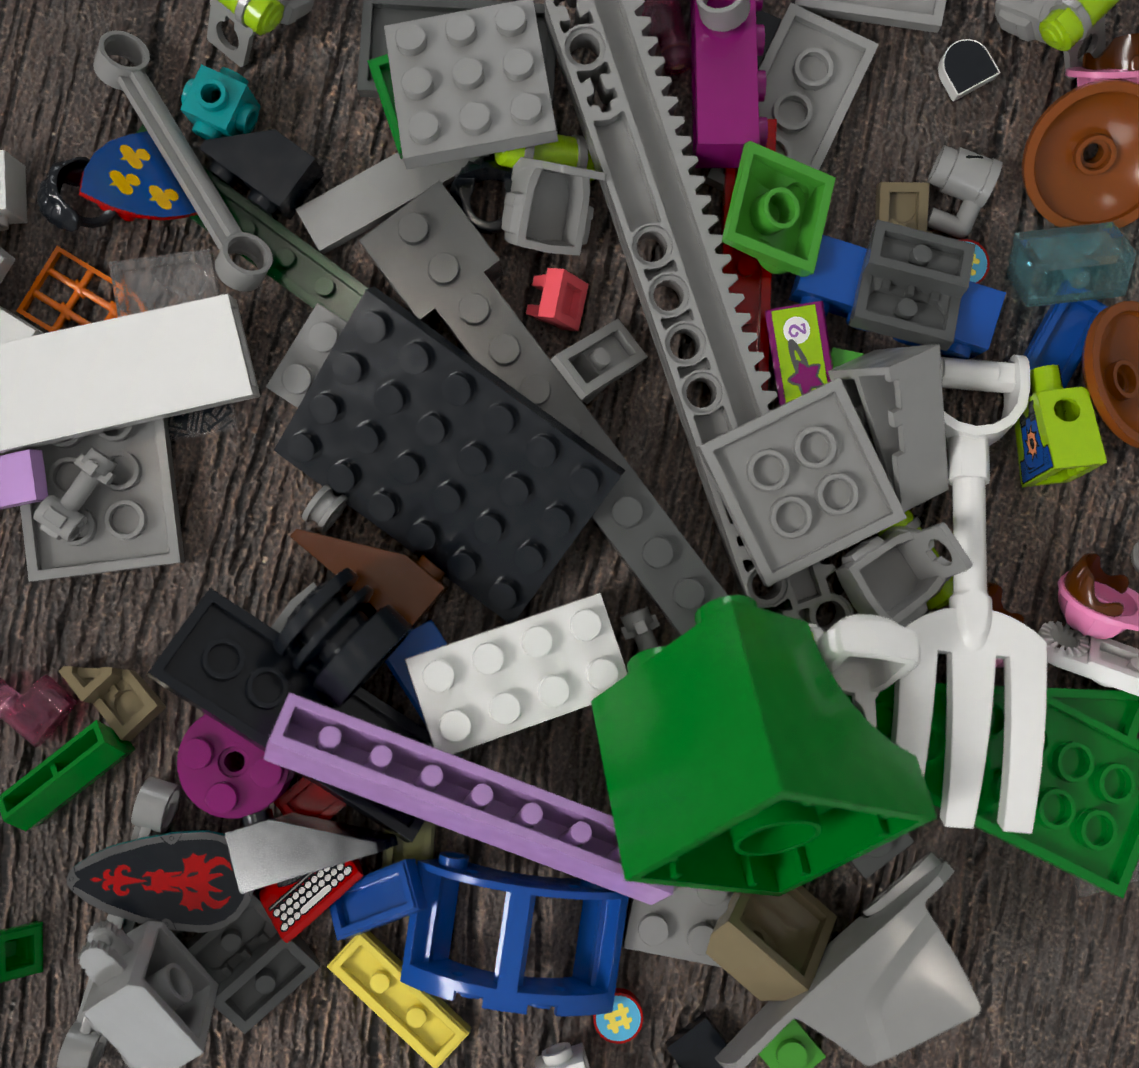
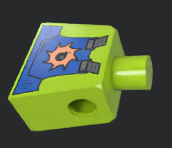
M1046 365L1030 370L1032 395L1028 399L1027 408L1014 424L1022 488L1071 482L1106 464V454L1091 398L1086 387L1063 388L1059 365Z

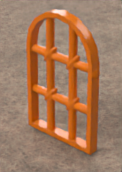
M56 246L16 312L47 331L53 332L60 330L66 320L68 322L73 320L80 325L91 323L72 311L80 297L82 299L87 297L108 310L109 313L104 320L130 315L121 310L129 295L138 302L142 312L149 311L146 303L128 285L120 284L61 247ZM62 254L87 269L81 281L78 279L73 281L53 268ZM94 274L122 290L116 302L113 300L108 302L86 288ZM48 275L74 290L67 303L62 302L60 304L39 291ZM34 298L60 312L52 327L26 312Z

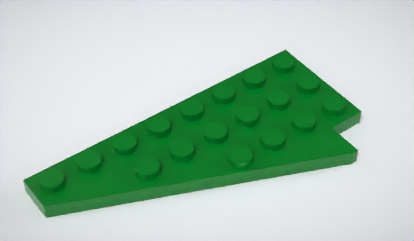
M895 682L888 688L880 691L875 699L876 729L890 741ZM935 683L931 731L924 780L933 807L939 810L941 809L945 763L947 683ZM994 685L988 748L974 827L1111 895L1124 898L1139 859V739L1136 738L1139 732V696L1122 690L1047 687L1041 778L1032 834L1004 832L997 823L1004 744V686ZM846 695L852 702V695Z

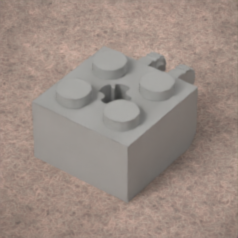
M100 920L98 923L95 922L93 926H90L86 936L88 940L86 945L82 946L78 956V964H81V969H85V973L93 981L82 1011L91 1028L95 1032L102 1034L119 1051L123 1061L129 1068H179L203 1054L219 984L173 932L168 929L164 922L148 920L127 934L122 929H118V925L113 924V921Z

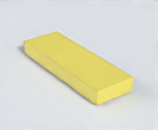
M370 931L352 937L329 962L327 968L433 1068H438L469 1035L471 1026L440 997L400 982L403 962Z

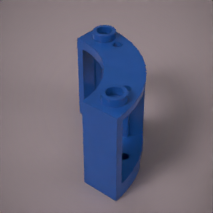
M444 851L440 852L439 859L418 860L417 868L428 909L412 914L409 917L400 982L450 1001L456 998V993L466 998H483L482 1008L502 1012L527 1014L528 1005L540 1009L555 1007L554 1013L556 1016H587L611 1013L613 1011L628 896L580 878L534 876L477 865L469 862L470 857L459 852ZM460 882L506 892L495 972L471 967L449 959ZM536 896L583 900L572 977L539 978L524 976Z

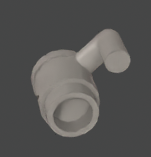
M943 145L934 162L927 182L939 187L940 192L963 200L956 216L933 207L928 216L927 227L959 239L967 237L973 228L980 209L985 205L996 185L1003 162L962 147L954 149Z

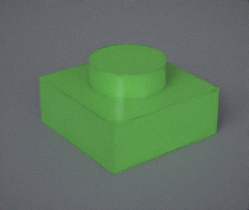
M797 1019L791 1020L759 1053L760 1057L770 1068H814L826 1057L821 1047Z

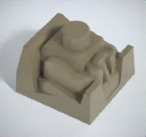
M803 886L780 897L734 892L728 903L727 911L718 919L711 933L706 954L760 1001H786L809 991L837 916Z

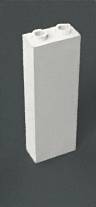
M223 294L0 343V455L260 397L237 300L229 294Z

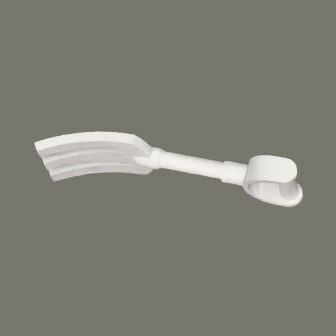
M1013 355L1008 362L941 357L942 388L1004 393V408L1000 421L994 424L979 426L957 421L944 411L946 449H948V483L952 486L953 535L971 560L973 566L965 572L953 575V594L949 598V608L924 615L906 626V628L917 631L921 658L920 663L910 671V674L895 681L891 741L917 756L924 777L934 705L938 654H946V746L940 819L945 827L973 829L988 748L996 659H1003L1004 744L997 823L1004 832L1032 834L1040 786L1045 736L1047 642L1020 621L992 610V598L987 592L985 485L990 482L989 446L999 441L1027 408L1030 393V365L1028 358L1024 355Z

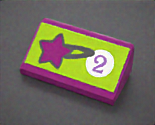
M823 301L766 310V324L779 404L781 406L831 381L828 373L829 370L833 369Z

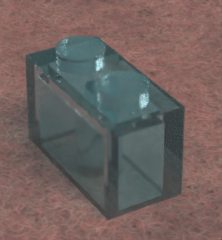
M1113 222L1016 232L1014 234L1007 276L1026 307L1126 296L1137 252Z

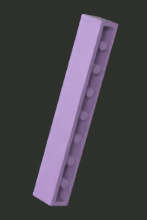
M288 694L268 740L263 760L649 905H653L673 895L675 886L628 882L624 880L613 816L295 694Z

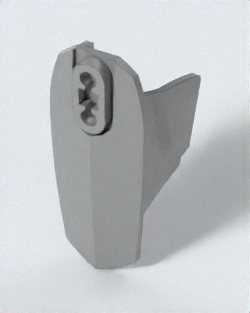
M932 851L915 862L862 911L864 913L863 916H859L826 946L809 991L786 1001H769L715 1057L718 1063L723 1068H745L791 1020L798 1019L835 1042L864 1065L872 1066L903 1053L977 1016L981 1011V1006L954 952L926 908L927 900L954 873L950 865L941 857L938 859Z

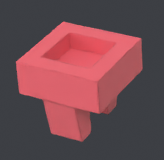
M547 268L546 274L534 276L532 286L542 291L541 301L539 305L528 304L526 314L562 330L579 331L589 284L565 269Z

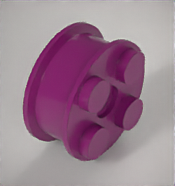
M206 714L196 720L185 733L177 756L179 780L189 799L203 811L228 819L244 818V816L260 812L268 807L288 789L296 772L263 760L265 755L263 750ZM236 752L243 755L245 760L244 766L236 762Z

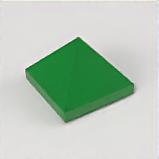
M36 921L1 929L0 983L43 972V922Z

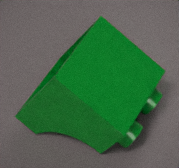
M729 595L707 602L696 611L694 616L696 625L668 646L650 648L634 655L627 663L628 675L591 700L625 881L780 897L937 818L917 756L894 744L881 734L848 699L828 669L813 638L809 623L760 609L757 602L749 596Z

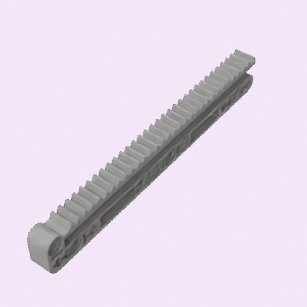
M545 0V24L595 171L607 173L606 181L599 180L739 593L740 595L753 598L757 602L758 608L773 607L775 613L811 624H817L823 632H826L840 619L854 615L850 602L843 596L829 590L826 578L836 570L835 565L819 561L775 583L768 594L756 596L752 589L753 578L757 574L752 561L745 565L743 564L744 560H751L744 544L737 543L739 533L697 449L698 446L771 411L767 405L777 397L776 391H763L761 385L771 375L770 372L755 370L754 366L764 358L763 352H749L748 346L758 338L757 333L742 332L741 327L751 319L750 313H736L735 307L745 299L744 294L729 293L728 288L738 280L737 274H725L722 272V269L732 260L730 254H716V250L723 243L721 242L723 235L709 234L717 223L718 217L717 215L703 214L712 201L711 196L696 195L704 184L705 179L704 176L691 175L698 163L697 156L685 155L692 140L690 136H679L685 119L684 116H673L679 101L677 96H667L672 81L668 76H661L665 64L664 57L654 56L658 39L657 37L648 36L652 21L650 17L642 16L645 0ZM562 1H567L570 8H576L575 26L571 29V20L564 5L559 6V3ZM585 47L592 50L597 59L591 64L584 65L576 62L572 58L571 53L577 48ZM597 81V92L600 101L603 104L610 103L608 112L602 113L598 105L592 106L594 95L592 84ZM644 239L655 240L662 248V259L655 262L644 260L637 251L638 242ZM663 286L672 288L679 298L678 308L666 311L658 307L654 301V290ZM685 334L692 339L695 345L692 358L681 359L673 354L670 347L673 335ZM691 381H701L710 389L711 398L706 407H695L689 402L686 391ZM826 601H832L836 610L834 619L826 626H819L816 621L818 607Z

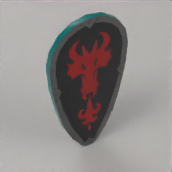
M210 830L172 832L115 844L91 854L76 864L67 875V885L72 892L86 903L108 914L142 924L148 920L164 922L169 930L196 933L221 930L237 920L250 904L254 892L252 890L240 894L225 834Z

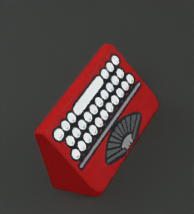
M359 859L265 886L260 890L259 898L261 904L283 941L286 943L291 942L363 877Z

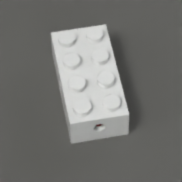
M601 593L554 607L404 659L433 747L451 755L592 705L591 700L628 675Z

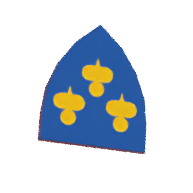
M148 131L129 134L107 142L93 154L82 173L79 195L96 203L103 211L112 210L117 212L125 221H134L136 218L164 221L198 215Z

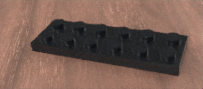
M212 588L208 589L146 675L264 752L289 693L433 747L429 732L362 687L341 707L337 708L313 686L319 672L325 665L323 661L317 658L305 668L297 671L292 666V663L302 650L300 646H297L287 655L281 656L272 648L274 641L280 634L279 632ZM460 752L452 754L459 758L463 757V754ZM300 774L392 834H396L397 837L406 843L413 842L425 822L423 819Z

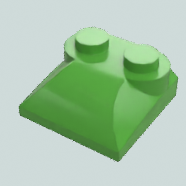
M746 142L721 242L758 259L760 265L770 273L784 274L790 272L800 277L814 274L836 177L754 142Z

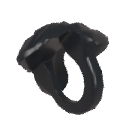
M481 156L474 162L468 161L466 166L462 167L460 172L456 174L450 189V195L478 232L489 235L504 231L501 229L502 217L490 222L481 220L471 210L470 202L474 193L475 183L484 180L504 182L506 193L511 192L512 168L498 165L495 161V156Z
M75 157L70 160L54 163L49 173H47V178L40 183V189L37 192L38 206L42 215L48 222L65 231L73 232L78 230L80 226L92 229L103 227L112 221L116 214L115 211L108 210L99 217H83L60 196L63 184L80 187L82 173L90 161L87 157Z

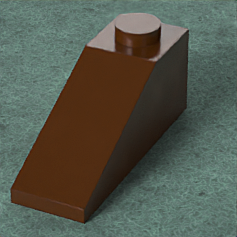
M295 529L290 535L293 540L333 574H338L346 567L351 568L359 576L352 590L357 592L365 585H369L374 592L368 603L377 611L390 604L414 626L413 630L449 588L441 581L446 573L425 555H422L417 561L410 555L301 529Z

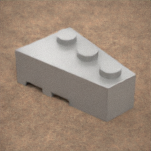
M940 344L876 349L828 371L831 381L839 377L841 378L904 512L949 490Z

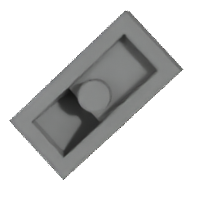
M616 319L559 352L551 361L581 401L588 404L609 384L638 367L648 356L622 322Z

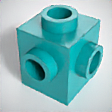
M201 64L196 77L189 79L186 83L181 97L182 106L180 110L192 123V132L204 140L251 133L257 123L261 106L249 89L248 80L229 68L221 67L218 72Z

